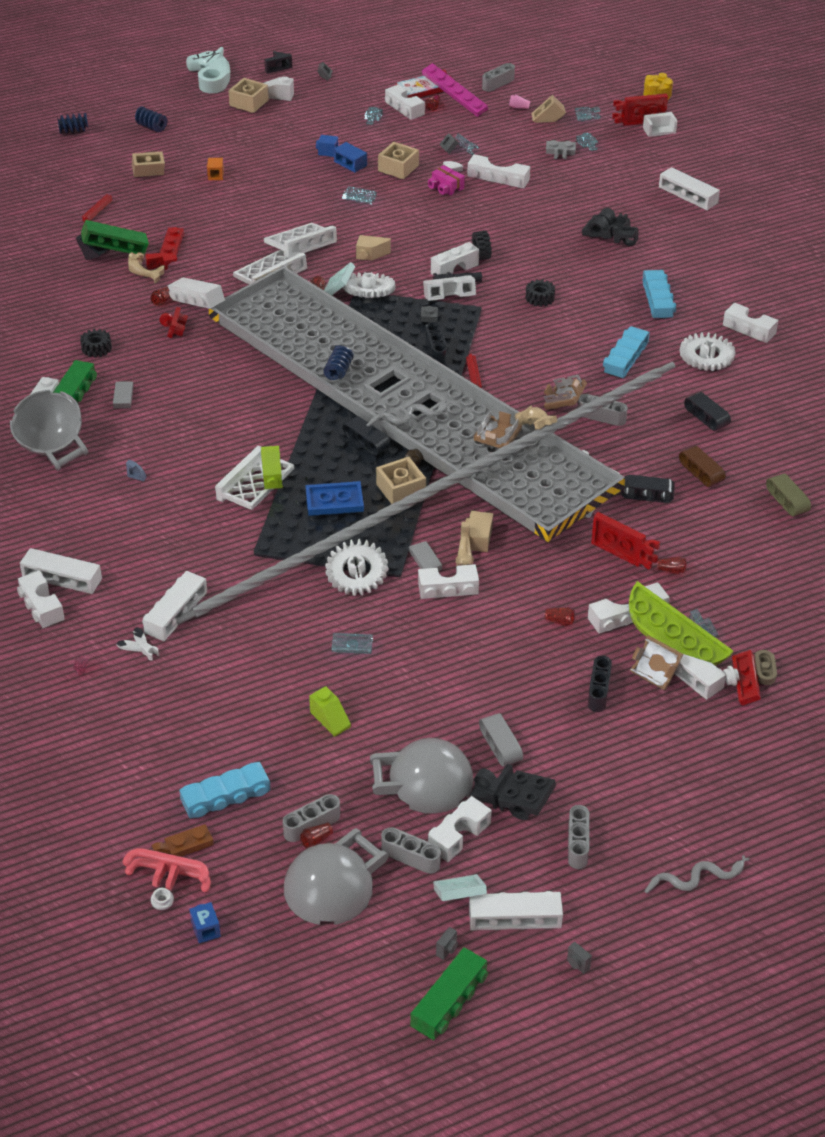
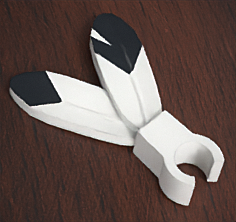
M139 627L133 630L135 641L121 640L116 643L117 647L123 650L142 651L149 660H153V653L159 656L158 648L147 643L145 634Z

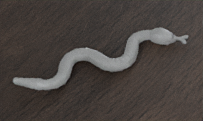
M447 400L446 403L439 405L437 410H431L422 404H413L406 409L405 416L401 418L388 412H381L367 423V427L376 423L381 418H386L395 424H405L409 422L414 411H421L428 416H437L445 413L448 405L453 403V401Z
M743 855L742 860L736 861L733 864L730 872L723 871L709 861L698 862L692 868L691 880L689 882H683L670 873L657 874L648 884L645 893H649L662 880L670 882L674 887L682 891H691L698 886L702 870H709L721 879H732L742 873L744 862L749 861V858H745Z

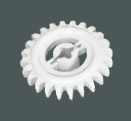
M358 272L357 277L354 273L350 276L343 289L354 296L379 298L394 292L395 281L393 278H389V276L385 277L384 274L379 278V273L375 275L372 272H364L361 277V273Z
M701 332L700 338L695 333L694 339L689 335L688 339L685 338L684 342L682 341L679 350L680 356L688 365H692L694 368L698 367L699 370L704 369L705 371H708V369L714 371L715 369L721 370V368H726L734 361L736 352L732 342L728 343V339L722 342L723 336H720L717 340L716 333L710 338L709 332L706 337ZM700 348V353L698 356L695 351ZM715 350L719 353V356L714 358Z
M358 539L357 545H354L353 541L350 540L349 547L345 542H343V549L336 546L337 553L331 551L332 557H327L328 563L325 564L327 569L326 575L328 576V581L332 583V587H338L339 592L345 590L346 595L352 592L353 596H356L357 592L360 595H364V591L371 593V588L377 589V584L383 583V579L387 577L386 572L388 571V560L385 559V553H381V548L378 547L375 550V543L369 547L367 540L364 545H361L360 539ZM355 559H356V563H357V566H358L359 578H358L357 569H356V566H355ZM365 560H366L367 562H369V564H370V566H371V570H370L369 574H367L365 577H363V576L365 575V573H366V567H365ZM345 563L348 564L350 576L356 579L349 578L344 574L343 567Z

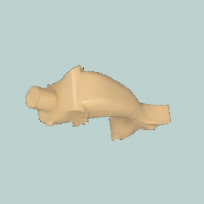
M131 252L128 258L129 271L139 276L150 277L154 280V283H157L160 280V276L164 274V266L153 271L147 270L142 266L144 255L139 252L137 254Z
M529 406L524 411L515 414L518 424L522 426L534 424L535 430L558 422L556 416H547L546 412L538 407Z
M469 522L461 523V540L458 556L455 559L456 566L473 565L474 563L469 540Z

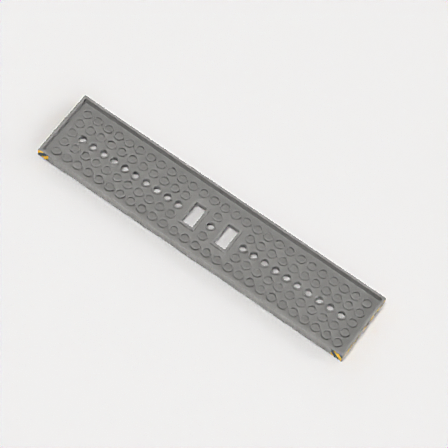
M285 266L225 297V301L209 309V317L367 422L381 412H388L399 418L404 417L409 406L422 404L428 399L437 402L436 405L430 408L431 410H437L439 405L446 403L447 400L453 401V403L448 405L445 413L437 416H428L424 413L418 416L412 414L409 422L405 424H395L386 418H381L372 424L407 449H418L425 461L448 476L500 449L474 441V435L478 427L485 421V417L490 411L491 416H494L495 420H499V412L501 411L511 414L510 424L514 425L516 422L515 414L519 411ZM343 345L352 350L354 358L344 378L337 380L327 379L323 369L335 346ZM392 376L401 379V381L381 393L374 389V387ZM534 424L523 425L514 441L534 431ZM552 433L543 439L534 441L531 445L517 452L511 453L508 457L488 465L483 470L463 478L458 483L549 542L624 489L625 477Z

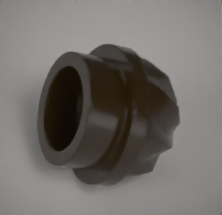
M416 448L407 451L404 457H410L416 466H419L421 461H423L422 453Z

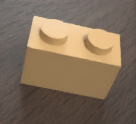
M162 152L132 154L134 177L164 175L165 162Z
M471 511L470 518H466V522H469L470 525L469 540L471 550L488 552L493 528V513Z

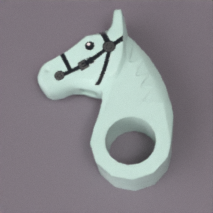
M220 47L217 51H206L191 55L186 60L189 71H199V89L205 93L221 92L226 89L230 81V65L223 56V47Z

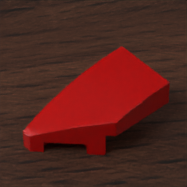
M166 253L145 254L147 270L164 266V270H167L171 262L177 261V256Z

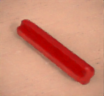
M104 195L82 215L83 222L85 220L91 221L113 201L112 196Z
M469 354L466 357L470 382L482 388L476 356Z

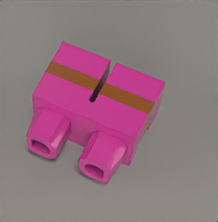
M443 165L432 172V178L428 179V187L431 189L438 188L439 193L442 195L446 193L453 195L456 189L459 191L464 189L465 176Z

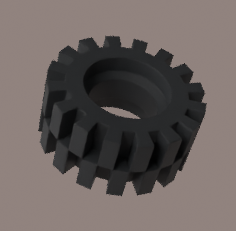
M487 230L473 232L471 241L479 249V260L490 259L492 247L489 233H487Z
M536 279L535 282L532 280L531 283L526 285V301L530 305L534 304L536 307L537 305H540L539 307L551 305L555 299V285L552 282L549 283L548 280L544 282V279H541V281Z
M93 329V331L88 330L87 333L84 332L81 335V349L84 355L97 358V356L102 357V354L107 355V352H111V337L109 332L106 333V330L101 331V329H98L96 331V329Z

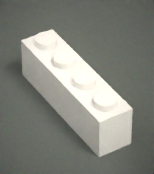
M672 167L660 174L659 188L705 210L718 203L719 189Z
M184 277L168 285L169 295L174 301L209 309L225 301L221 285Z
M32 548L28 550L20 562L22 577L40 570L49 584L93 594L102 580L101 569L98 564Z
M188 571L179 577L176 583L166 591L161 600L155 603L153 609L145 614L142 621L144 633L165 641L178 626L176 617L192 610V607H195L207 593L206 578Z
M551 891L538 893L501 892L498 894L470 896V930L562 928L561 893Z

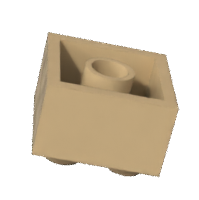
M243 78L229 90L230 106L246 110L250 113L257 111L269 100L268 85L247 78Z
M392 142L378 155V171L399 179H405L419 166V150L396 142Z
M410 457L376 467V484L391 504L426 487V477Z

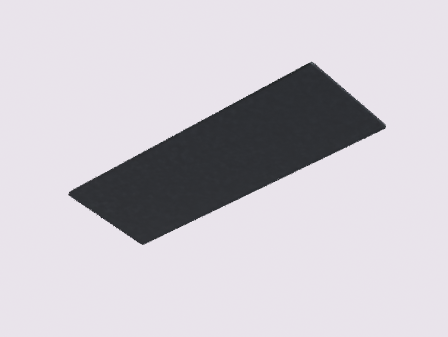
M353 295L349 307L428 356L430 354L425 338L426 325L430 322H421V307H438L436 323L440 324L447 344V362L444 366L462 376L466 357H468L481 315V307L396 295L380 296L379 298H365ZM392 376L374 387V389L381 393L401 381V379ZM316 389L288 461L294 465V470L282 480L283 488H278L256 543L254 555L285 560L391 505L390 501L376 484V467L403 459L409 449L388 436L391 443L390 447L377 455L371 454L349 439L343 432L342 426L357 417V415ZM432 399L422 403V405L429 409L437 404ZM414 411L412 414L418 416L422 414V412ZM423 459L417 467L426 477L427 487L430 483L434 466ZM361 481L364 512L308 516L305 485ZM424 500L415 503L398 514L390 516L373 527L367 528L360 534L342 541L336 546L343 549V542H345L349 547L350 540L353 541L354 545H357L358 539H360L361 545H364L367 540L369 547L375 543V550L380 547L381 553H385V559L388 560L387 576L401 577ZM336 546L315 555L304 562V564L325 567V564L328 563L327 557H332L331 551L337 553ZM355 559V566L358 571V566ZM365 560L366 573H369L371 566ZM347 563L343 567L344 570H348Z

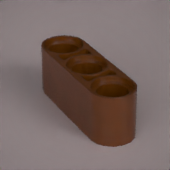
M698 446L690 447L679 453L680 463L705 486L711 487L725 480L726 475L723 468Z

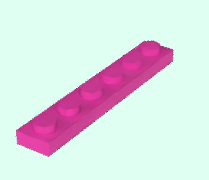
M433 63L422 70V75L478 117L488 110V105Z

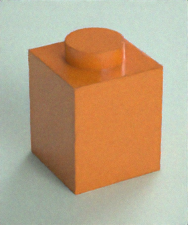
M208 158V180H223V158Z

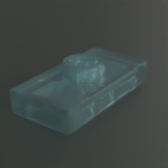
M350 186L343 193V199L358 203L372 204L377 197L376 191Z
M333 633L332 652L372 654L373 635Z

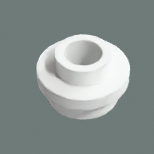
M728 666L727 669L723 670V673L726 674L725 681L727 685L732 684L735 686L737 681L740 680L736 668L733 669L732 666Z
M166 888L155 890L151 896V904L158 910L168 909L174 902L173 894Z

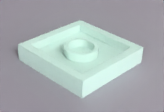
M350 262L329 279L323 291L332 296L344 287L355 266Z
M477 874L433 882L434 891L442 901L487 894L486 884Z

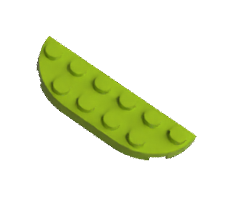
M638 581L635 583L629 598V613L634 625L646 637L648 635L685 655L710 662L713 665L722 663L733 654L732 649Z

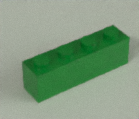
M85 220L81 231L83 244L129 254L131 252L134 254L139 252L145 255L149 245L146 233Z
M75 360L53 393H60L62 391L70 395L77 404L81 402L92 382L96 380L97 372L95 371L94 363Z
M463 947L411 1012L410 1027L433 1041L439 1034H444L452 1017L459 1015L463 1003L466 1000L469 1001L474 995L477 985L479 983L482 984L488 976L487 960Z

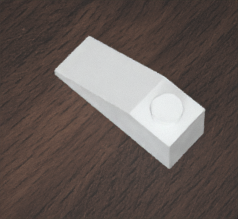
M278 77L264 83L268 85L270 99L291 101L294 95L293 78Z
M685 654L674 673L706 700L724 688L726 674L712 663Z

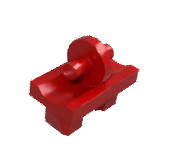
M176 307L174 316L170 313H163L159 319L164 327H169L167 334L169 338H172L173 334L182 336L188 316L180 313L181 308Z

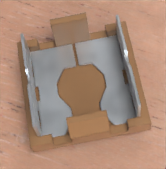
M579 375L569 376L568 379H553L555 387L552 389L551 385L548 384L544 390V394H546L544 396L546 401L544 404L545 409H558L563 406L575 405L587 385L586 380H581Z
M490 411L485 417V421L478 427L474 435V441L501 448L514 441L521 431L522 425L518 424V419L514 425L510 424L511 414L501 411L499 412V420H495V417L491 416Z
M648 635L643 648L637 646L632 656V659L637 661L635 665L633 664L630 671L657 687L666 690L684 654Z

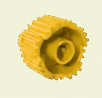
M659 73L656 76L647 75L643 94L645 96L667 93L669 100L672 96L673 81L667 77L666 73Z

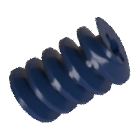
M143 106L136 110L135 121L137 124L156 132H162L166 128L168 119L165 115Z
M78 113L77 118L74 114H72L71 118L66 114V119H64L63 115H60V119H58L60 134H62L63 130L67 134L69 129L74 133L75 128L77 132H80V128L85 132L86 127H88L87 114L84 113L82 117Z
M343 345L335 346L323 369L327 379L337 380L344 378L354 358L352 350Z

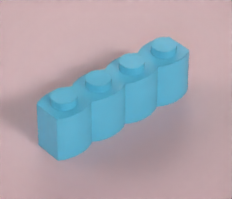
M643 270V286L653 318L673 317V313L676 312V303H673V293H670L667 274H664L663 270Z
M632 326L625 330L623 337L618 339L616 347L612 348L610 355L604 359V372L624 378L629 369L634 365L636 359L639 358L642 350L647 346L650 332Z
M254 762L241 769L227 771L221 776L209 777L200 783L186 785L179 790L180 799L189 818H199L209 811L222 810L230 804L243 803L250 797L263 796L270 791V780L261 763Z

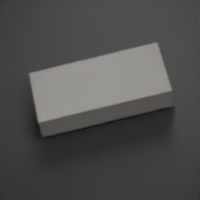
M116 382L113 408H131L133 382Z
M426 541L409 546V552L420 569L438 568V571L442 570L441 562Z

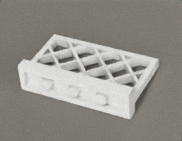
M309 223L264 238V243L283 250L285 257L290 258L301 252L305 253L337 242V231L335 226L324 228L317 224Z
M280 249L233 272V276L247 284H251L282 266L297 274L307 269L306 255L301 252L287 258L281 256L284 255V251Z
M257 446L215 486L217 500L223 502L227 499L253 510L273 490L255 491V488L264 487V482L253 483V480L263 479L261 446ZM280 459L281 467L286 468L281 470L283 480L294 470V465ZM255 471H261V474L252 475ZM245 481L251 482V484L241 485ZM253 489V492L250 493L242 492L243 490ZM240 491V494L232 495L233 492ZM255 497V499L252 502L244 500L247 498Z

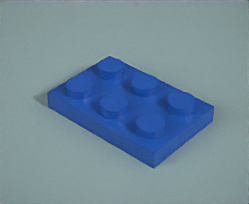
M361 481L305 485L308 516L364 512Z

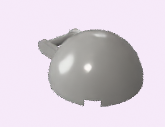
M50 390L35 392L21 400L13 410L15 414L13 419L10 420V429L15 440L29 452L46 455L57 471L80 455L89 453L78 436L82 424L80 407L65 392L52 393ZM75 441L79 447L78 449L59 460L55 459L54 454L65 451Z
M423 738L408 744L400 752L375 753L370 756L375 783L372 786L373 793L376 795L398 794L402 801L409 804V809L433 814L447 812L458 807L459 802L465 796L469 797L473 788V772L470 762L462 750L443 739ZM391 765V782H383L381 766Z
M357 828L353 829L335 844L325 843L309 847L293 860L286 872L284 880L285 900L289 908L297 916L314 924L320 925V921H334V925L349 921L358 916L367 907L373 894L371 873L387 861L389 854L375 847L362 836V832ZM356 842L374 857L365 863L349 847Z

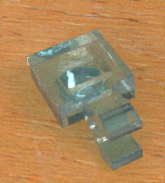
M600 107L575 108V115L578 121L592 119V117L594 119L601 118L600 114H595L596 112H601Z
M369 107L365 113V119H368L366 124L373 125L374 120L379 121L383 115V109Z
M459 133L455 137L460 141L458 144L464 149L467 147V152L472 156L474 155L472 152L473 148L479 149L478 145L470 142Z
M590 133L576 136V141L582 147H588L590 151L597 150L595 144L598 141Z
M698 609L690 611V620L715 638L718 637V632L709 618L703 620Z

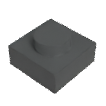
M321 62L317 72L320 77L328 81L333 70L324 62Z
M448 133L439 145L450 154L459 142Z
M421 307V322H437L438 307Z
M449 927L436 942V956L442 960L449 953L453 954L458 946L457 931Z
M574 941L568 947L567 961L574 969H578L585 974L591 967L592 955Z

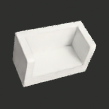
M672 112L644 115L643 129L648 137L676 134L677 119Z

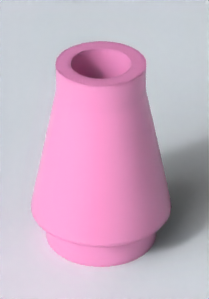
M516 94L515 96L511 95L509 106L512 109H529V100Z

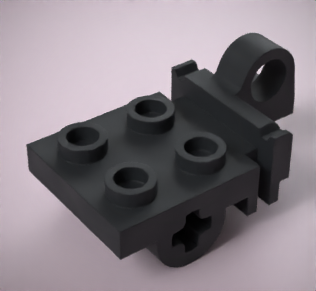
M604 208L598 215L594 214L584 226L582 235L603 237L604 239L614 236V243H620L622 240L625 245L633 246L638 241L639 230L638 227H631L630 218H628L627 214L623 216L620 213L616 217L612 209Z
M506 764L498 778L490 770L482 768L474 777L475 787L470 797L472 796L479 801L491 803L494 809H497L499 806L501 811L505 807L509 808L510 813L515 818L526 820L530 814L539 815L555 789L556 782L555 779L518 770L514 774L511 764Z

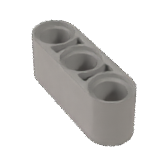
M506 63L484 73L482 76V89L489 92L512 82L515 77V65Z
M582 394L578 399V408L598 398V396ZM614 401L603 405L597 411L584 417L622 426L626 423L628 407L624 403Z
M500 713L479 720L480 730L502 767L506 766V764H513L523 760L522 749Z
M328 794L284 816V838L289 842H296L338 821L340 818L339 798L336 795Z
M575 805L570 809L568 864L572 868L582 869L587 865L589 855V810L583 805Z
M392 827L382 832L381 849L386 851L390 858L429 874L435 873L440 869L441 851L435 844Z

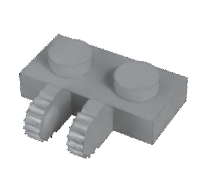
M552 140L546 143V154H554V159H557L558 154L563 155V159H566L567 155H575L576 142Z

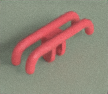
M144 848L133 849L123 858L122 863L124 866H127L125 869L126 875H132L135 869L140 866L156 869L152 880L154 887H158L165 873L169 872L165 887L168 890H172L178 874L199 879L202 883V892L210 890L211 880L208 867L198 860Z

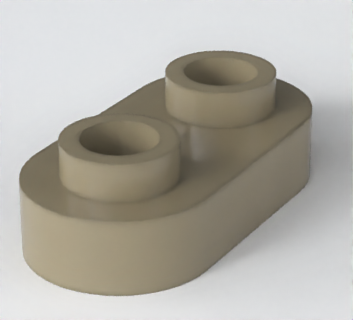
M759 650L754 656L758 682L763 685H771L776 681L777 677L775 656L770 651Z

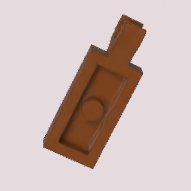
M206 824L166 837L164 838V843L157 842L151 846L153 851L182 857L213 846L214 842Z

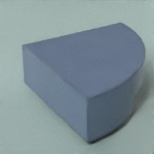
M132 460L126 462L128 477L144 481L147 478L140 465Z

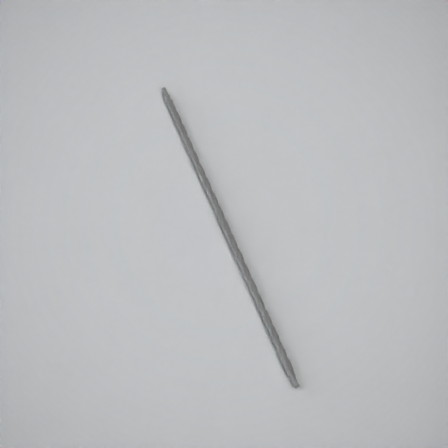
M674 362L653 369L621 385L588 404L569 412L565 416L559 417L557 419L558 422L552 423V425H545L539 430L530 432L497 451L476 460L472 464L451 473L449 476L443 477L427 487L406 496L402 500L381 509L377 513L354 523L352 526L329 536L325 540L317 542L300 553L286 558L275 566L269 567L251 578L228 588L224 592L201 602L197 606L192 607V610L176 617L178 625L193 617L198 618L213 608L236 598L239 594L254 589L265 581L288 571L291 567L306 562L315 555L323 553L342 541L360 534L367 528L385 521L390 516L410 508L415 503L435 495L440 490L460 482L463 478L483 470L488 465L508 457L511 453L531 445L534 441L543 439L554 433L557 429L570 425L580 417L597 411L603 405L610 404L625 394L643 387L648 382L662 377V374L675 368Z

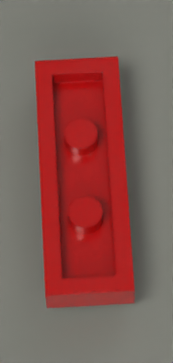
M168 227L160 253L177 256L184 235V228Z
M751 650L732 656L733 667L737 669L740 678L736 685L740 704L744 706L761 700L754 654Z

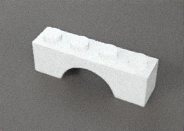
M474 154L468 162L467 176L524 188L530 179V166L516 163L509 167H499L491 164L488 157Z
M658 582L645 586L669 604L670 597ZM608 599L589 604L588 619L598 633L633 623L629 613V604H616Z

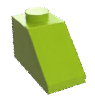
M279 446L261 447L264 489L283 488Z
M326 686L309 695L311 714L334 737L351 727V723L339 699Z

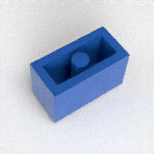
M345 142L334 148V162L355 173L367 166V152Z

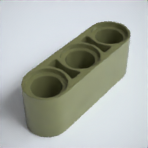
M783 473L766 480L768 491L789 515L796 516L811 510L809 498L787 474Z

